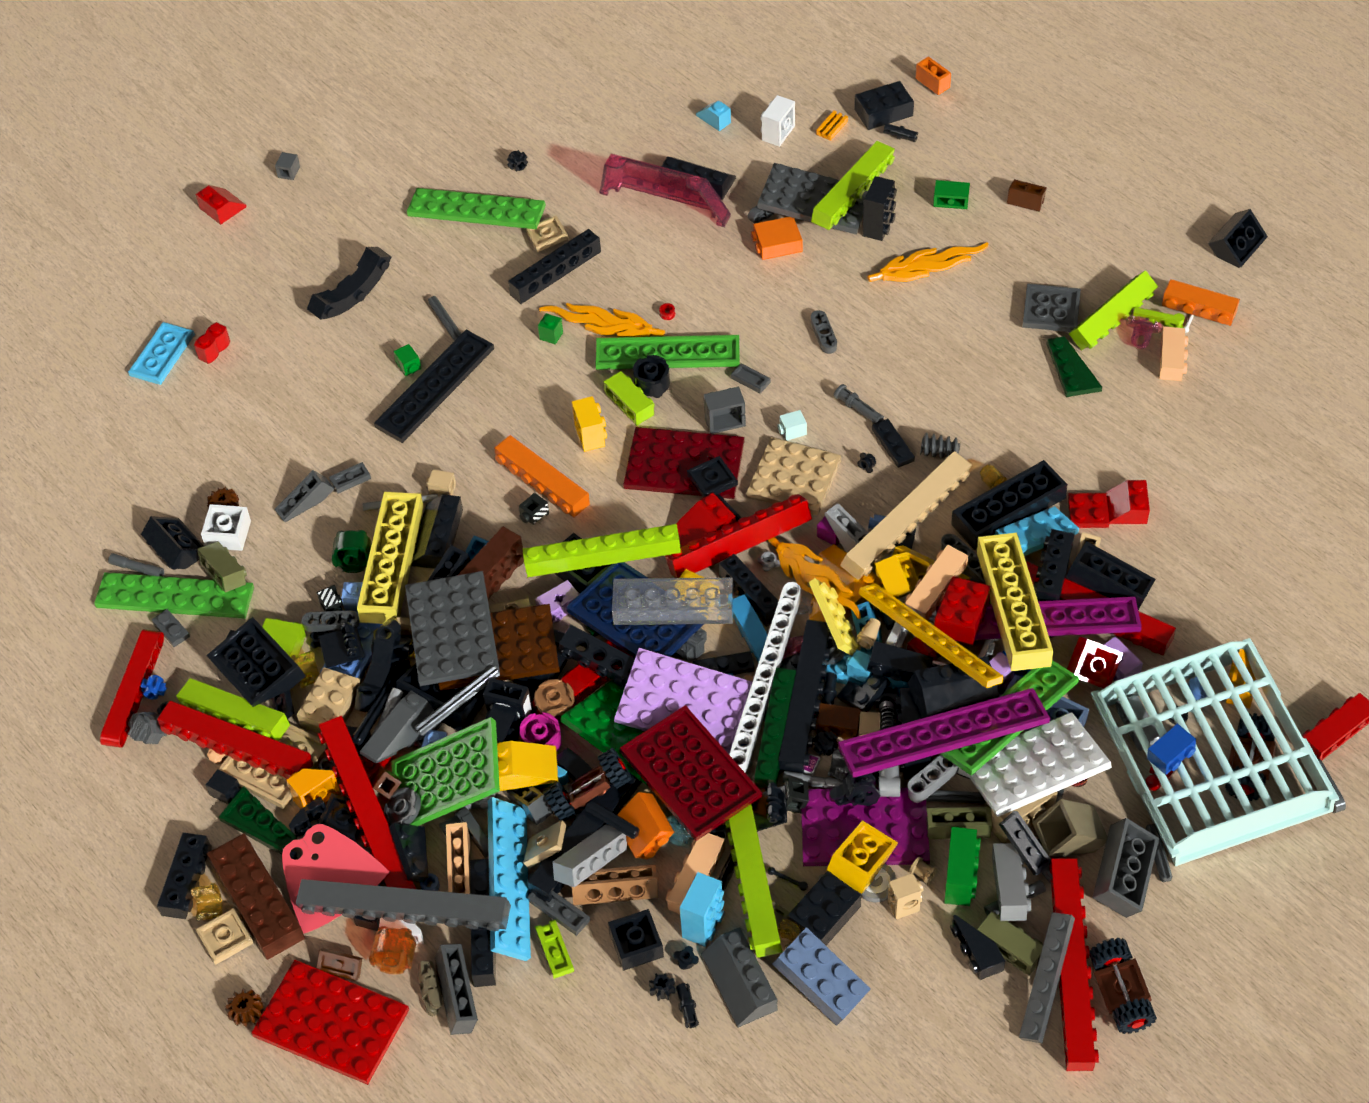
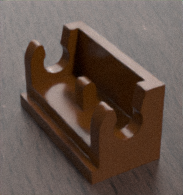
M1014 179L1009 187L1007 204L1040 212L1047 187Z

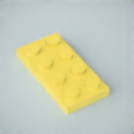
M814 578L809 584L837 648L853 656L856 650L860 651V645L857 643V638L852 634L853 627L844 616L846 614L845 609L837 600L838 594L833 587L830 588L825 582H820Z

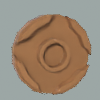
M547 680L541 683L534 693L535 706L541 713L561 716L572 708L574 704V691L568 683L566 684L562 680Z

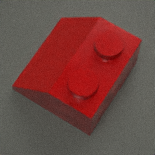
M208 185L196 193L199 208L220 225L247 207L245 203L225 188Z
M1126 480L1106 491L1110 524H1147L1150 512L1147 480Z
M1079 636L1067 670L1078 676L1080 680L1104 689L1112 684L1123 653Z

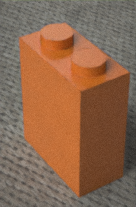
M785 217L753 224L751 237L753 242L756 241L757 254L760 253L762 260L803 252V240L794 218Z
M638 792L617 814L640 830L639 835L635 839L626 836L627 844L635 858L650 859L654 857L658 849L666 844L674 833L673 828L652 793Z

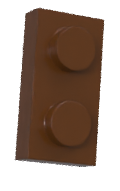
M321 948L318 955L317 969L357 981L360 978L363 958Z

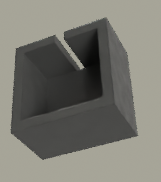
M739 386L703 394L704 416L710 434L746 426L745 401Z

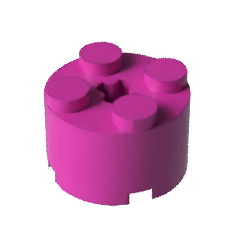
M542 712V714L538 715L536 713L528 715L520 724L521 742L556 746L558 752L562 745L558 720L549 713Z

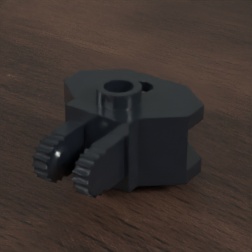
M850 771L846 778L842 779L843 784L836 786V788L830 791V797L838 806L852 803L853 806H871L877 803L881 795L875 788L877 780L872 773L852 778Z

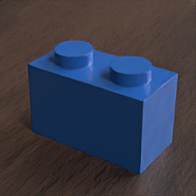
M1177 723L1148 748L1147 759L1166 775L1171 770L1175 771L1180 766L1181 761L1186 757L1190 758L1195 753L1196 738Z

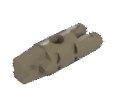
M420 961L418 964V980L422 999L424 1000L428 1015L433 1017L442 1006L439 979L432 961Z

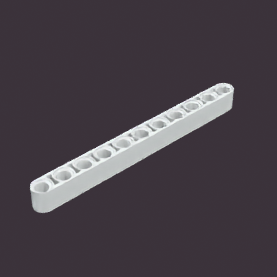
M795 582L786 583L782 589L729 753L735 762H742L738 765L745 773L748 770L770 700L775 670L780 668L801 602V588Z

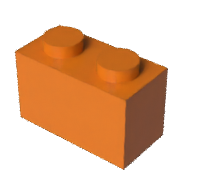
M929 56L916 64V79L934 93L940 95L950 88L951 72Z

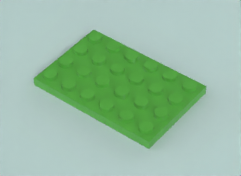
M492 717L392 760V773L397 775L402 782L397 790L403 787L413 789L419 794L421 799L419 813L409 825H422L500 791L496 720Z

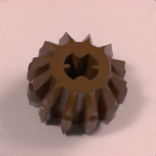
M226 486L223 489L217 488L216 492L211 491V496L207 497V507L209 509L210 504L239 506V497L233 489L228 490Z
M242 988L240 994L234 991V998H228V1005L225 1006L228 1019L237 1026L242 1023L243 1026L247 1027L250 1021L255 1024V1017H261V1010L264 1008L260 995H255L252 989L246 992Z

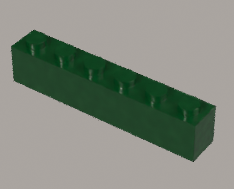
M776 668L754 776L755 785L758 788L766 789L768 783L773 782L776 786L780 773L779 756L796 670Z

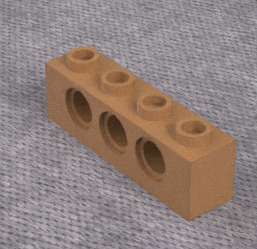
M656 865L599 869L580 884L572 887L573 905L658 898Z

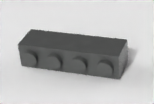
M440 945L435 956V964L450 1035L470 1034L478 1018L462 945Z

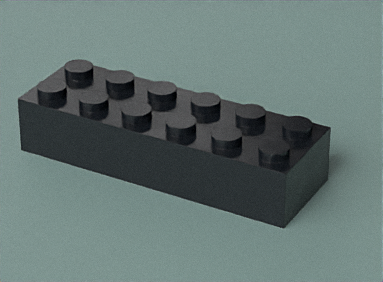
M1043 460L953 510L951 525L975 550L978 545V537L995 535V530L1044 511L1064 500L1068 484Z

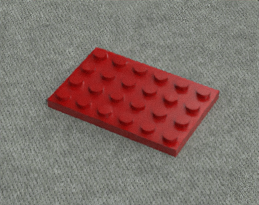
M294 960L251 1034L254 1038L368 1085L410 1009L408 1005Z

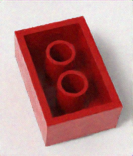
M952 576L935 617L934 626L953 640L973 645L990 602L991 586Z

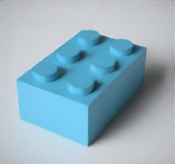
M697 872L680 906L682 938L706 947L709 940H713L716 934L715 927L718 922H722L725 915L723 910L725 901L722 899L724 895L722 881Z

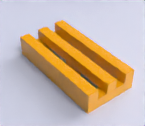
M834 110L818 127L816 135L831 141L848 122V116L845 115L843 117L842 113L837 114V111Z

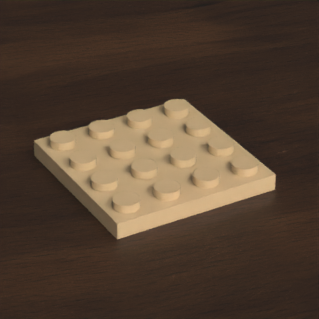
M771 437L748 487L746 497L774 504L788 499L791 495L800 494L807 499L811 514L818 516L841 462V455Z
M290 724L279 742L310 753L313 762L311 769H315L326 755L324 751L327 749L325 743L321 744L318 737ZM230 756L226 758L218 769L236 778L241 788L245 786L249 792L282 809L292 799L287 781L283 776L272 775L262 768H254L248 763L236 761Z

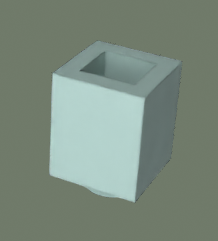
M801 410L779 416L780 424H777L780 435L783 434L786 441L807 435V422Z

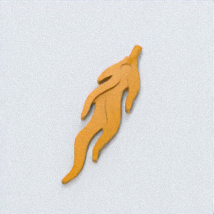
M988 242L977 247H952L939 254H936L937 248L920 250L911 254L905 260L904 256H899L880 269V272L868 275L867 278L869 282L879 279L883 281L908 282L928 277L929 272L948 270L964 261H971V256L967 254H976L988 247ZM954 256H958V257H955V258H953V259H951V260L946 261V260L949 259V258H952V257H954Z
M566 303V308L570 311L586 313L575 314L557 306H543L539 308V311L554 312L568 322L588 323L585 324V330L600 335L617 334V338L650 337V335L665 336V330L652 328L651 324L647 323L637 314L613 309V314L596 306H577Z
M775 537L768 540L776 548L780 565L785 575L789 578H792L794 575L795 581L805 592L814 596L812 589L808 587L807 583L816 578L820 582H825L830 588L829 582H833L843 593H853L852 590L844 586L840 577L831 568L805 560L804 556L810 557L815 561H823L820 556L816 555L807 546L783 543ZM838 595V602L843 607L850 608L856 617L860 619L861 614L858 606L853 601Z

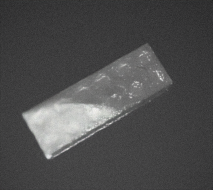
M733 578L614 579L612 599L614 625L733 624Z

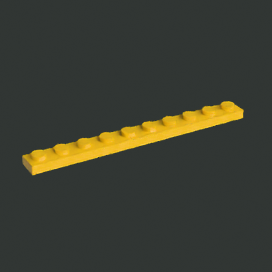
M874 583L860 588V596L985 688L1003 682L1002 674L878 584Z

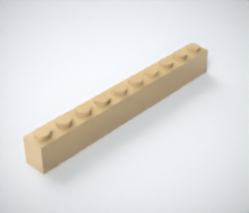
M954 451L846 554L840 566L857 580L863 575L868 576L873 570L872 566L875 563L882 561L886 553L889 555L896 547L895 544H900L905 539L907 532L912 533L917 527L916 523L918 521L922 523L928 516L927 513L929 511L932 513L939 505L938 502H943L948 497L950 490L952 492L956 490L960 484L959 481L964 482L970 475L968 471L972 464Z

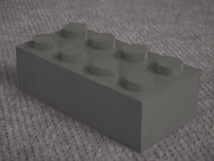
M1127 818L1111 824L1092 898L1125 918L1142 912L1159 838Z

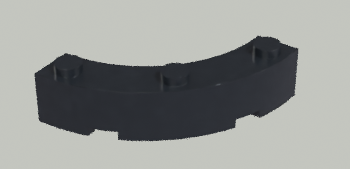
M366 247L361 259L357 263V270L338 283L336 289L332 291L328 289L324 292L312 294L307 310L320 320L332 318L348 311L357 303L363 301L375 287L385 270L388 269L392 256L379 247Z

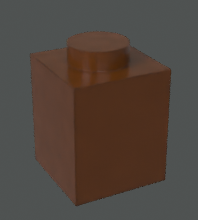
M382 765L370 779L373 789L388 799L391 798L402 783L397 775Z

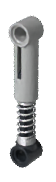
M886 688L876 701V708H879L880 730L895 726L894 712L897 688ZM899 765L879 771L880 797H900Z

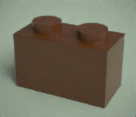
M821 703L817 720V734L821 731H827L828 733L832 731L837 737L844 740L857 737L861 709Z

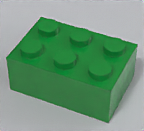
M951 828L944 904L970 906L971 898L975 899L981 838H977V829Z

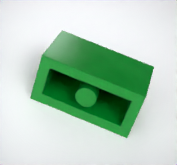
M936 180L933 207L968 209L970 183Z

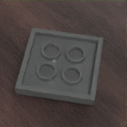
M1027 284L1022 328L1071 332L1078 324L1081 289Z

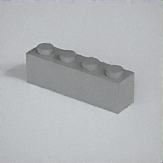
M604 825L553 861L554 880L571 887L577 886L627 850L626 835L609 825Z
M1012 843L993 844L992 862L1000 921H1026L1027 912L1031 911V899L1026 897L1029 895L1028 883H1024V880H1026V867H1022L1024 860Z

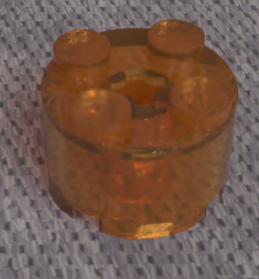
M379 927L373 938L369 957L370 964L374 968L377 965L380 967L381 972L387 974H402L405 969L410 970L416 949V939L412 936V931L408 928Z

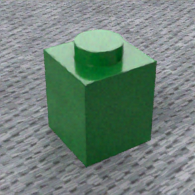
M546 313L538 324L540 340L556 345L563 334L562 318Z
M410 344L393 351L395 362L405 376L421 369L419 356Z

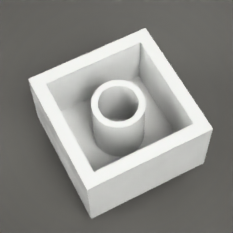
M777 95L769 103L768 108L762 112L760 117L762 121V141L781 146L795 127V101Z
M210 504L201 532L204 545L219 541L228 550L242 551L251 523L247 507Z

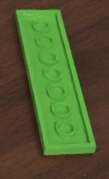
M417 188L407 209V215L410 217L537 229L546 204L544 200Z
M739 335L597 338L596 370L633 369L635 362L640 358H647V355H657L664 358L669 368L738 367L740 365Z
M104 572L94 604L96 608L160 613L168 609L173 614L246 619L254 585L253 583H246L244 586L225 593L214 580Z
M1052 660L1051 667L1032 669L1000 697L1034 688L1045 710H1048L1079 682V677ZM1022 731L940 754L972 776Z

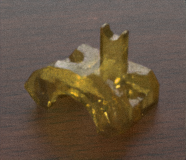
M309 651L297 656L292 655L291 658L306 676L299 682L300 687L304 688L309 684L315 683L320 673L315 662L314 652Z
M216 883L191 889L192 896L195 897L197 903V921L214 919L222 915V899Z
M783 919L779 924L780 937L791 941L785 945V949L801 933L799 927L793 921Z

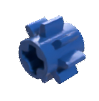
M151 675L148 679L144 678L140 686L142 687L141 691L144 692L143 695L151 700H156L159 695L164 696L167 689L163 678L157 675Z

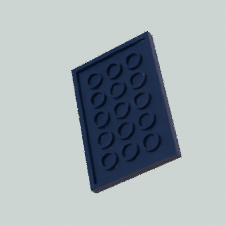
M625 562L612 564L566 606L569 614L633 658H636L639 648L671 657L707 622L705 615Z

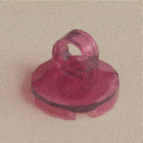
M1138 316L1128 317L1126 322L1127 326L1134 328L1131 343L1138 349L1146 348L1150 343L1152 333L1160 334L1163 329L1161 323L1155 321V324H1153L1148 318ZM1144 336V342L1141 345H1137V338Z

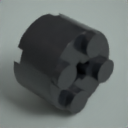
M647 355V358H640L635 362L633 366L634 384L640 387L646 396L660 398L670 386V371L666 360L657 355Z

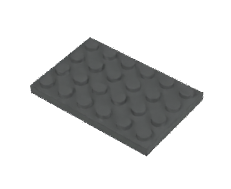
M774 163L758 201L757 208L811 222L814 207L840 180ZM865 190L861 199H857L854 206L848 209L846 215L840 218L838 224L833 225V229L857 235L863 218L864 198L868 192L867 190Z
M483 571L405 585L420 686L479 676L492 666H495L500 672Z

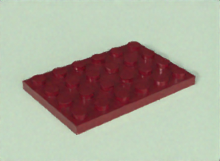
M635 427L623 483L624 489L702 496L688 477L687 470L720 456L738 480L745 437ZM737 486L720 493V495L726 499H735Z
M686 705L620 747V753L695 841L762 797L760 789Z

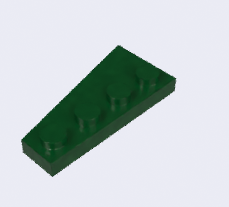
M1065 336L1047 339V347L1066 397L1102 392L1101 384Z
M245 786L242 787L219 816L221 822L241 833H245L248 837L281 855L287 844L293 840H298L255 796L249 793Z

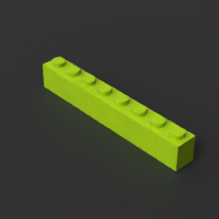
M876 141L814 207L811 222L827 230H830L833 225H837L840 218L846 215L848 209L854 206L856 200L861 199L865 190H869L874 177H879L881 173L883 174L886 171L888 165H892L895 156H893L895 148Z
M677 524L523 548L527 578L681 553Z
M750 804L725 821L726 829L731 828V832L727 834L729 844L734 845L735 848L731 850L733 862L738 863V866H735L734 869L736 879H741V883L738 884L740 897L744 896L745 901H741L743 914H748V919H745L747 932H752V937H748L750 949H755L756 956L759 958L783 952L752 805Z

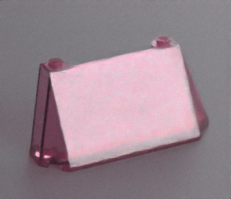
M610 154L604 164L599 191L602 195L608 196L610 189H615V192H619L621 187L707 209L712 211V218H718L716 220L717 226L724 228L731 217V213L722 198L706 178L615 154Z

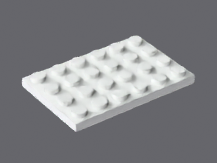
M1071 712L1018 735L972 776L968 773L967 775L995 815L999 817L1112 767L1111 761Z

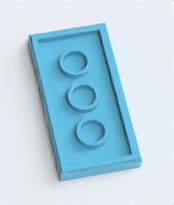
M162 322L128 371L129 376L161 385L194 337V331Z

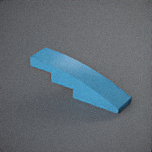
M744 594L726 603L741 636L745 638L751 653H754L759 664L768 634Z

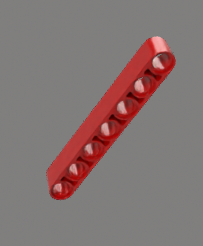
M145 629L141 631L100 736L101 745L119 748L125 745L130 730L127 724L132 715L136 714L144 696L140 686L144 678L148 679L152 675L164 643L163 632Z

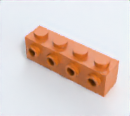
M1170 279L1163 296L1162 306L1231 326L1236 316L1240 299Z

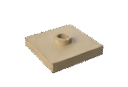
M557 215L539 222L537 229H525L537 252L569 239Z
M562 820L528 839L523 862L527 868L561 851L566 824Z
M234 908L195 929L215 965L254 943Z

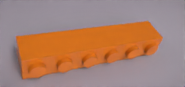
M511 435L494 448L495 459L500 465L506 466L512 474L518 475L525 484H530L534 487L537 493L546 496L552 504L559 506L565 514L575 518L590 505L588 492Z

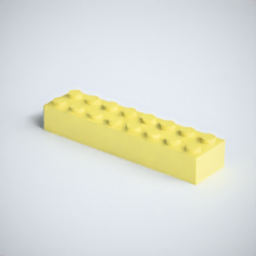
M384 492L357 605L360 623L384 624L389 619L396 620L397 617L400 618L406 592L405 585L408 583L424 509L421 494Z
M1017 533L978 537L977 556L985 583L991 586L990 600L1011 671L1051 667L1053 648Z

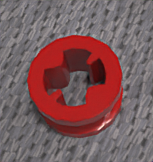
M665 303L659 308L662 319L671 320L675 317L674 305Z

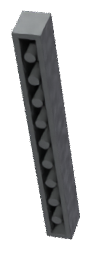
M301 879L296 899L297 906L306 914H314V912H320L326 916L342 914L347 918L362 916L368 920L383 918L389 922L403 920L410 924H415L418 921L431 926L440 923L453 928L461 925L469 929L483 927L490 931L506 930L511 904L506 897Z

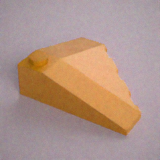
M833 544L819 553V556L823 559L819 564L835 571L844 586L852 590L853 593H843L833 582H829L831 588L833 587L839 596L853 601L856 605L867 602L865 598L859 595L860 588L874 583L882 587V581L872 571L868 576L863 575L859 580L853 577L840 566L847 553ZM812 595L811 606L813 607L812 613L809 614V620L826 622L815 596ZM843 607L846 612L844 616L848 618L852 615L850 608Z

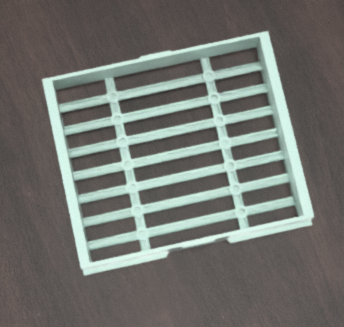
M1251 638L1243 641L1229 642L1115 681L1100 692L1099 690L1091 692L1094 704L1127 768V774L1137 794H1140L1175 866L1333 812L1334 803L1339 800L1336 791L1307 739L1301 736L1280 698L1281 692ZM1240 649H1244L1257 680L1253 681L1239 655ZM1233 660L1246 684L1234 687L1224 666L1232 664ZM1216 670L1226 691L1215 694L1204 673ZM1197 676L1207 697L1197 701L1185 681ZM1178 683L1188 704L1176 707L1166 686ZM1258 688H1262L1271 707L1273 708L1282 727L1284 728L1293 747L1295 748L1294 751L1291 750L1288 742L1286 741L1283 733L1281 732L1277 722L1275 721L1271 711L1269 710ZM1157 689L1169 709L1157 714L1147 694ZM1245 692L1252 694L1284 754L1272 758L1240 699V694ZM1139 696L1150 717L1138 720L1127 697ZM1228 698L1232 699L1264 761L1252 764L1219 701ZM1118 700L1130 724L1119 728L1108 709V706L1116 704ZM1208 705L1214 708L1245 768L1236 771L1232 770L1200 708ZM1192 712L1225 775L1213 778L1196 745V751L1192 756L1205 781L1194 785L1181 761L1177 771L1186 788L1174 792L1167 776L1151 763L1166 793L1164 796L1153 799L1122 735L1135 732L1147 755L1148 748L1151 745L1142 728L1149 725L1155 726L1161 738L1167 733L1161 721L1171 718L1174 719L1176 724L1178 723L1190 733L1181 714ZM1297 758L1301 759L1318 791L1313 790ZM1285 762L1289 763L1306 794L1294 798L1277 765ZM1265 769L1270 770L1286 801L1274 804L1257 772ZM1245 776L1251 778L1266 808L1257 811L1253 810L1238 781L1239 778ZM1231 784L1246 815L1234 818L1218 787L1219 785ZM1205 790L1212 792L1226 822L1214 825L1198 794L1199 792ZM1187 796L1191 797L1206 826L1205 829L1194 832L1179 799ZM1167 803L1172 805L1187 837L1175 843L1158 806Z

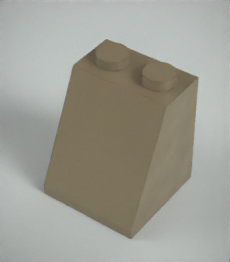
M1060 799L1032 822L1049 858L1093 853L1103 847L1107 841L1106 831L1093 805Z

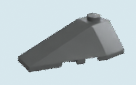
M410 691L383 721L361 749L360 754L377 764L397 754L398 750L406 746L410 748L414 746L415 742L421 739L424 740L425 734L421 736L415 729V726L434 712L429 702L415 692ZM438 723L431 730L437 731L442 726V723Z

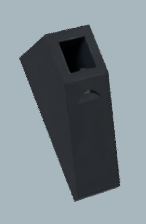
M954 915L950 928L953 936L958 937L963 955L968 956L972 972L974 974L977 973L980 980L1003 972L1005 960L996 943L959 916Z

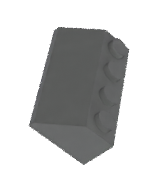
M740 927L720 935L701 953L738 1028L778 1011L777 997Z

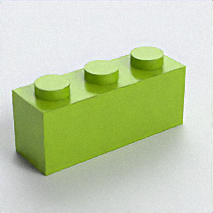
M622 371L603 381L605 394L636 426L654 416L655 405L653 400L647 397L642 389L637 387L631 378Z

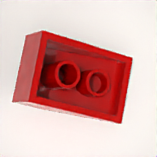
M714 493L709 494L699 500L676 523L680 547L687 545L692 540L704 537L707 533L718 531L725 525L735 523L736 516Z

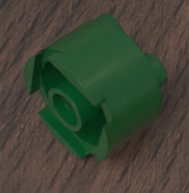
M363 530L337 532L333 542L331 559L336 568L339 566L346 573L364 571L372 545L367 533Z

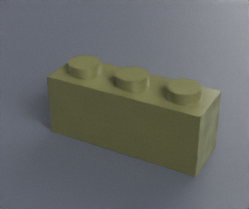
M219 541L197 549L200 565L225 593L246 585L245 576H247L244 566H240L235 556H231L227 547H223Z
M927 808V837L929 839H950L951 828L959 827L977 829V838H990L992 830L991 808Z
M992 911L977 930L996 943L1005 960L1030 976L1038 966L1043 943L1038 939L1028 936L1022 928L1015 927L1008 921H1000V914L997 915Z

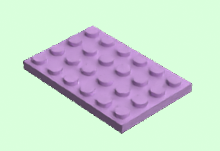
M639 648L614 722L646 731L686 705L729 754L752 681Z

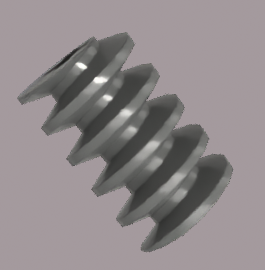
M926 432L922 439L920 455L923 450L925 456L932 452V457L935 458L939 453L941 459H943L945 454L948 457L954 451L959 454L961 442L958 443L957 437L951 442L950 436L944 441L943 435H940L938 440L935 434L929 438Z

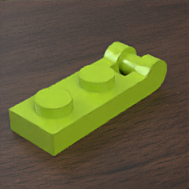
M1135 307L1132 325L1162 331L1163 326L1183 328L1185 316L1181 313L1172 315Z
M551 920L549 924L543 926L541 924L535 926L553 978L555 979L574 972V967L556 920ZM549 932L553 933L551 935L545 936V934Z

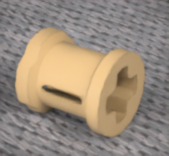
M918 857L911 865L909 873H915L924 880L925 884H929L936 875L937 868H932L923 862V858Z

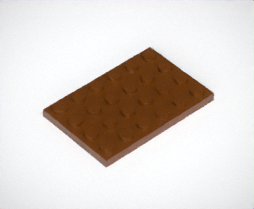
M550 604L490 613L500 676L496 679L505 681L560 672ZM479 676L439 683L440 691L466 687Z

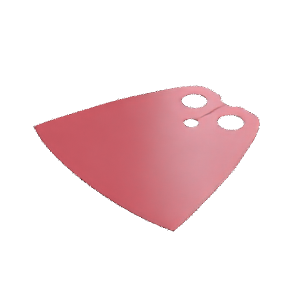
M316 824L308 829L302 839L293 840L287 844L282 853L287 890L303 934L324 926L342 914L326 916L320 912H314V914L303 913L296 904L301 879L378 886L389 873L378 860L356 842L323 824ZM316 832H322L325 836L324 841L320 844L312 842V836ZM295 847H299L303 851L302 857L297 860L290 857V852ZM318 854V859L312 860V855Z

